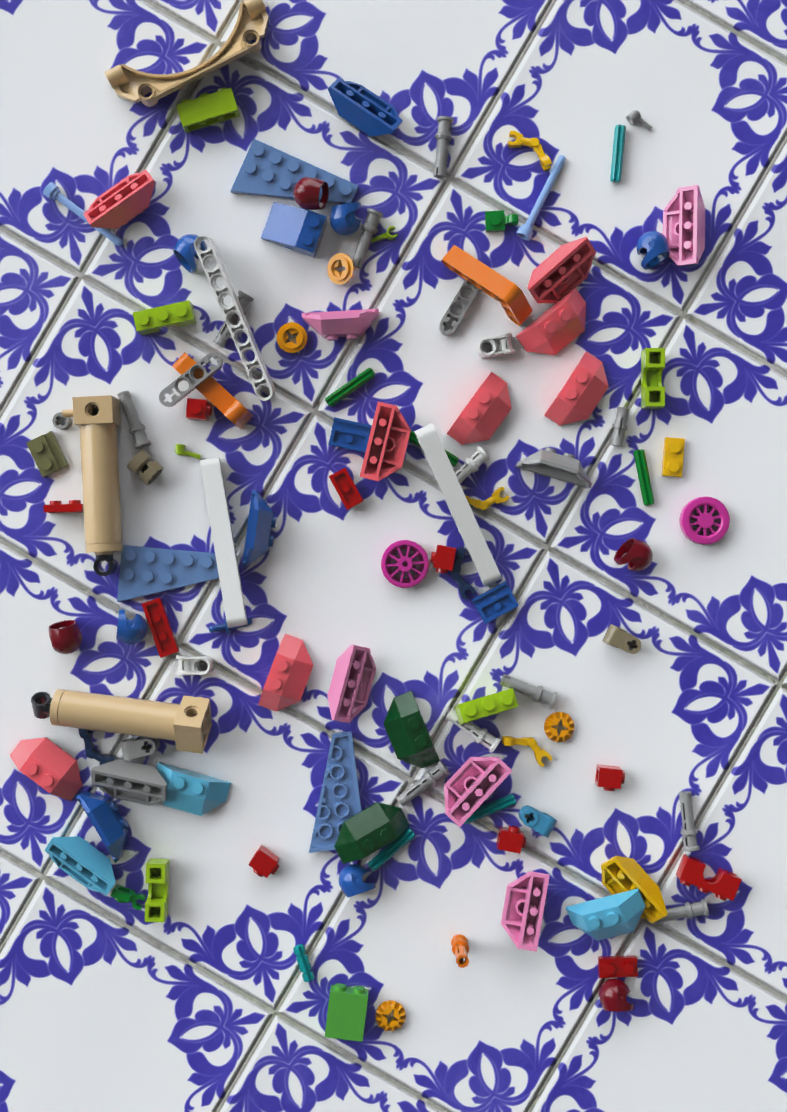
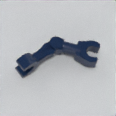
M459 546L451 577L458 584L462 598L466 600L468 599L465 595L466 590H471L473 594L476 591L460 575L466 548Z
M78 729L80 737L84 739L86 756L88 758L99 761L100 765L118 759L115 755L106 753L103 755L97 752L91 740L92 730Z

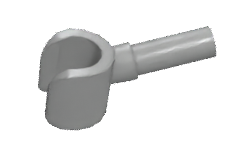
M634 110L626 116L630 124L633 125L637 121L649 131L652 129V126L641 118L639 111Z

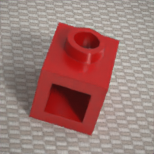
M187 398L186 418L189 420L209 421V416L212 415V405H210V402L205 399Z
M437 545L436 552L431 553L430 559L433 567L437 568L436 572L447 574L448 570L452 571L456 548Z
M597 764L595 784L598 787H603V790L606 791L621 789V784L625 782L623 770L618 766Z
M509 825V828L500 826L496 842L497 849L520 854L521 848L524 849L526 845V837H524L523 831L517 826Z
M261 845L248 865L254 869L253 871L258 876L268 878L270 873L274 875L280 865L277 863L280 858Z

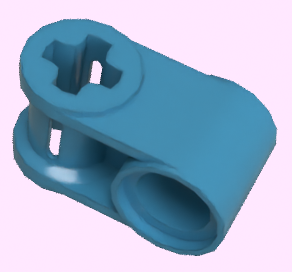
M528 805L523 806L519 810V818L526 826L547 838L549 837L557 822L555 818ZM530 813H531V815H532L531 818H530V817H528V818L525 817L526 814H530Z

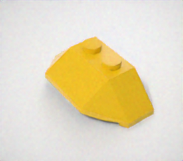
M614 856L602 863V884L612 895L639 889L645 902V908L640 918L654 923L667 916L668 913L659 886L634 859Z

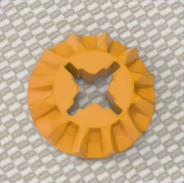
M338 253L329 260L327 273L333 283L343 285L344 283H349L350 278L354 277L353 270L356 268L353 266L354 260L349 255ZM342 266L346 268L345 271L342 272L336 270Z
M286 323L277 332V343L286 353H296L302 351L306 345L307 333L298 323ZM287 332L291 335L298 334L295 338L297 344L292 341L287 342L289 339Z
M554 712L544 722L545 734L550 740L557 743L565 742L571 738L575 730L574 721L564 712ZM561 719L562 726L567 729H562L558 735L557 729L551 726L558 725Z
M393 1000L381 1003L375 1013L378 1026L385 1031L394 1032L399 1028L401 1029L406 1019L404 1007L399 1002ZM393 1010L395 1019L392 1018L388 1023V1017L385 1015H389Z

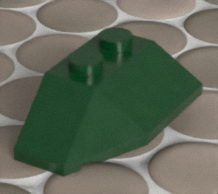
M412 690L394 697L383 724L397 759L420 768L437 763L440 759Z
M376 802L343 822L334 847L343 864L363 859L398 839L410 824L400 807Z

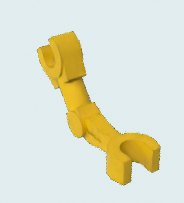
M510 131L509 137H514L516 140L514 142L508 141V147L529 146L539 157L542 169L546 171L551 168L552 162L549 156L545 155L538 138H525L517 131Z
M498 487L491 494V497L483 501L465 495L469 504L481 510H486L494 503H502L509 499L508 495L503 498L499 496V493L505 490L504 487Z
M502 736V744L504 746H529L535 753L536 761L541 767L545 766L541 761L542 757L546 756L548 760H552L551 755L540 748L532 737L515 738L512 736Z

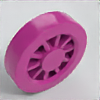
M698 497L689 501L683 507L679 523L681 531L687 539L696 544L705 545L715 543L724 537L729 528L730 517L727 508L719 500L713 497ZM707 505L712 506V508L710 509V511H709L708 513H707ZM699 506H702V513L698 508ZM694 510L697 513V516L692 515V512ZM717 510L720 515L712 516V513ZM721 517V524L714 522V519ZM690 518L695 519V522L690 523ZM697 525V528L693 530L691 526ZM711 526L719 527V529L715 532ZM702 528V535L697 534ZM707 529L711 533L709 536H706Z
M400 540L391 544L383 553L381 569L385 578L394 586L410 588L419 584L427 575L429 559L425 550L416 542ZM400 549H407L406 556L402 555ZM409 549L415 552L410 558L408 557ZM398 551L401 558L398 559L393 554ZM418 555L420 561L412 562V559ZM391 557L397 560L398 562L396 564H390ZM413 564H420L419 571L412 567ZM398 566V569L392 573L390 567ZM412 569L417 574L412 577L409 570ZM399 570L402 571L401 578L395 576ZM404 572L408 573L409 579H403Z

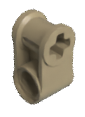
M610 624L602 640L613 647L620 648L631 654H635L641 649V641L637 637ZM634 639L633 643L636 644V646L631 647L629 649V645H627L628 641L632 642Z

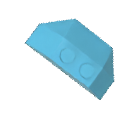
M158 761L156 769L167 783V798L165 801H162L164 806L202 816L226 802L231 782Z
M53 837L45 848V852L50 855L57 867L87 889L107 896L116 882L110 858L81 837Z
M634 889L567 906L566 911L575 927L598 941L634 932L644 911L645 902L639 889Z

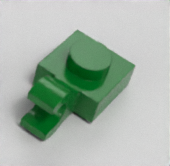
M504 210L485 211L486 232L505 231V226L518 225V214L505 216Z
M119 884L113 888L111 897L115 898L117 902L129 903L130 901L136 910H141L143 905L137 903V899H146V895L135 893V890Z

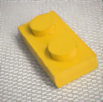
M664 438L661 476L682 477L685 439Z

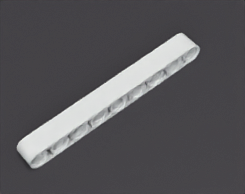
M199 236L194 242L197 255L258 399L267 401L275 395L274 384L215 242L210 237ZM203 240L209 242V247L205 251L200 246ZM212 258L217 262V266L214 269H210L208 266V262ZM218 277H222L225 282L221 288L216 285ZM227 295L232 298L230 306L224 304V298ZM233 314H237L240 317V322L237 325L231 321ZM241 332L247 334L248 338L245 343L239 340ZM249 350L255 353L253 361L248 360L246 357V353ZM256 368L260 369L263 373L261 379H257L254 376ZM264 386L270 390L268 397L263 396L261 393V389Z
M431 423L414 431L484 587L502 579L434 425Z
M220 457L200 460L227 626L232 628L248 625Z

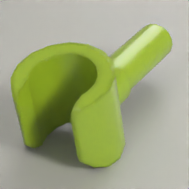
M390 226L386 233L373 237L371 242L386 238L394 240L398 234L390 235L389 231L395 230L396 227Z
M175 445V453L177 455L190 456L200 460L201 455L185 451L186 445Z

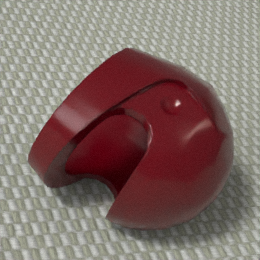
M304 177L295 184L293 190L294 199L303 209H324L329 197L328 183L318 178ZM322 186V198L319 203V193Z
M631 538L623 543L614 555V561L618 565L628 563V570L634 572L643 571L648 568L653 559L650 546L644 541Z
M75 620L56 622L48 627L49 638L56 652L71 654L81 646L82 633Z
M613 978L606 980L601 985L599 998L605 1011L621 1012L634 1010V1004L626 1001V996L630 993V989L625 982Z

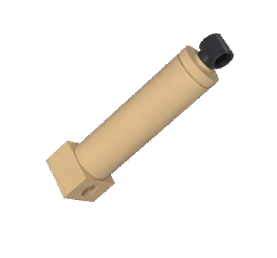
M112 395L72 397L73 409L62 410V416L73 417L74 425L79 426L86 553L95 552L96 560L93 568L96 574L108 576L112 575L117 568L116 561L113 559L114 551H123L121 543L122 525L117 426H121L120 400ZM104 561L109 564V569L106 572L101 568V564Z
M65 689L56 690L53 698L47 692H38L31 697L34 716L39 719H45L50 716L52 725L175 741L176 750L203 754L212 726L210 699L183 695L181 703L175 704Z

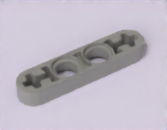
M466 280L440 321L439 330L445 336H450L456 331L480 290L479 288L475 289L470 284H466L468 282ZM470 289L473 296L466 299L462 296V291ZM455 305H460L463 308V313L455 315L452 312V308ZM449 314L453 319L458 320V322L453 320L451 324V327L453 329H448L447 331H445V326L443 324H448L450 317L447 316Z
M214 352L207 354L160 392V403L166 407L176 405L222 368V357ZM212 357L214 359L218 358V365H211L210 367H208V369L211 370L208 373L206 368H204L202 364L205 363V365L208 366L211 363L210 359ZM196 369L204 371V376L201 379L194 378L193 373ZM181 381L188 382L189 387L186 391L179 390L178 385ZM174 387L175 390L180 394V396L178 397L176 394H174L171 397L172 402H164V400L166 399L164 395L173 394L174 391L171 389Z

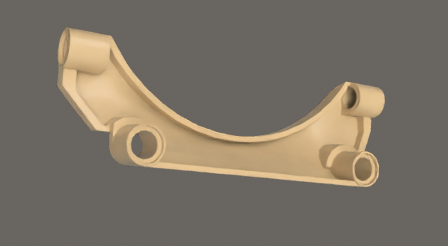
M244 0L240 3L238 18L229 38L211 58L202 64L173 74H151L119 64L104 72L110 85L118 97L135 103L142 101L145 106L152 107L157 104L159 99L249 53H258L262 46L260 39L265 37L269 23V16L263 0ZM256 39V42L253 44L247 43L250 40ZM152 92L150 97H144L145 94Z

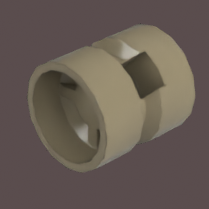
M144 449L139 451L127 465V468L135 475L139 474V479L147 486L155 481L164 469L156 460L152 461V456Z

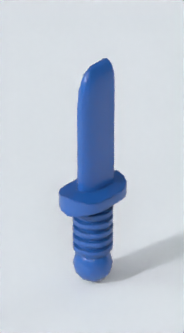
M252 617L247 618L248 625L228 628L226 619H224L223 624L210 626L209 632L214 633L226 630V633H230V629L249 626L252 623Z

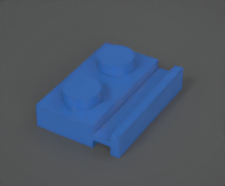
M334 417L328 445L365 453L372 425Z
M506 581L472 599L485 624L519 606Z

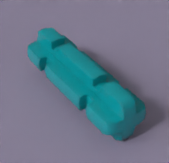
M298 944L294 946L293 950L295 955H297L296 959L300 971L303 972L304 982L314 980L313 971H310L312 968L308 956L305 954L304 945Z

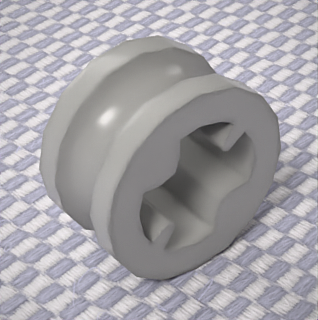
M58 412L53 416L52 422L57 429L67 430L72 424L71 417H63L62 412ZM60 417L66 418V421H64L66 422L65 425L58 424Z

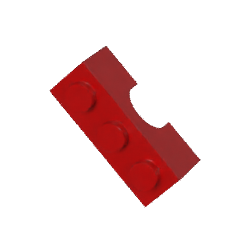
M683 854L675 874L680 879V883L689 887L691 884L695 885L699 891L706 894L709 891L715 893V897L724 901L726 899L734 900L742 880L737 874L719 868L713 878L706 879L703 876L706 865L697 858Z

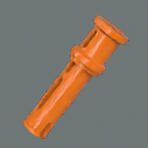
M457 934L451 940L452 952L456 956L458 966L464 968L469 964L468 940L464 935Z

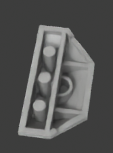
M546 447L545 450L541 449L517 462L515 465L516 468L589 489L592 486L580 461L574 459V455L568 453L560 455L556 453L557 450Z
M117 759L91 769L92 785L99 787L113 798L149 806L165 801L167 798V783L153 766Z

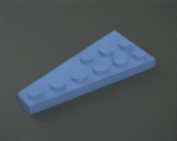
M253 139L230 192L294 199L293 190L295 184L304 177L318 178L328 183V203L348 204L353 202L359 186ZM322 186L319 193V201L322 198Z
M123 545L117 602L217 579L219 574L215 553Z
M352 731L332 734L309 853L336 850L334 845L343 822L362 811Z

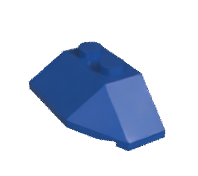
M338 78L329 86L328 91L338 115L370 137L392 134L402 124L403 120L399 117L394 106L363 85Z
M252 490L242 561L243 567L251 565L268 552L269 548L273 547L274 536L271 534L272 528L276 527L277 517L274 516V511L257 490Z
M83 791L76 798L116 863L123 856L129 833L128 822L124 817L120 816L118 805L110 797Z

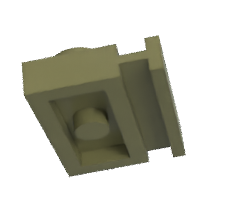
M49 431V433L26 442L42 477L45 478L69 466L53 431Z

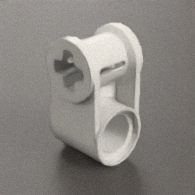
M512 333L483 339L477 347L478 355L483 359L514 354L515 349H513L511 342ZM482 345H489L491 352L485 353L482 350Z
M176 655V659H178L176 675H204L209 673L214 667L213 660L208 656ZM201 660L207 663L208 667L206 670L200 668Z

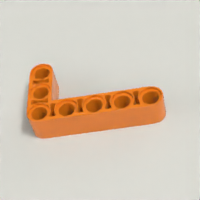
M453 245L441 260L451 271L500 302L509 319L518 326H521L533 311L523 291L516 284L456 245Z
M184 352L172 367L182 375L194 366L196 362ZM196 369L193 373L194 378L201 379L204 376V371ZM212 377L196 388L239 429H242L254 416Z

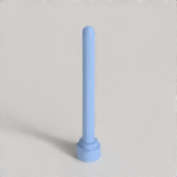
M564 155L558 157L526 223L520 226L516 233L523 240L530 241L533 235L532 226L566 160Z
M50 182L45 187L43 195L50 200H58L88 223L83 215L85 211L62 195L57 185ZM93 227L117 246L123 244V240L109 229Z

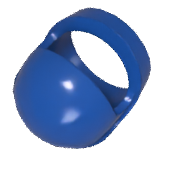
M361 202L331 207L330 225L337 234L349 236L358 230L361 220L355 218L354 212L362 208Z
M658 231L644 233L637 242V254L647 253L641 262V266L645 270L655 267L670 254L666 236Z
M186 234L177 241L173 252L180 264L192 274L197 271L194 257L197 259L199 257L195 250L194 242L199 236ZM203 240L200 246L205 251L207 250V245Z
M119 609L116 639L131 645L141 642L148 631L146 620L137 613L133 620H129L126 618L125 610Z
M359 864L347 865L339 874V886L347 897L376 888L375 883L363 882L362 877L368 871Z

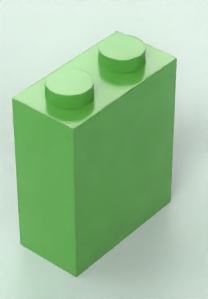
M342 983L331 985L324 1037L363 1042L369 989H365L363 986L346 987Z

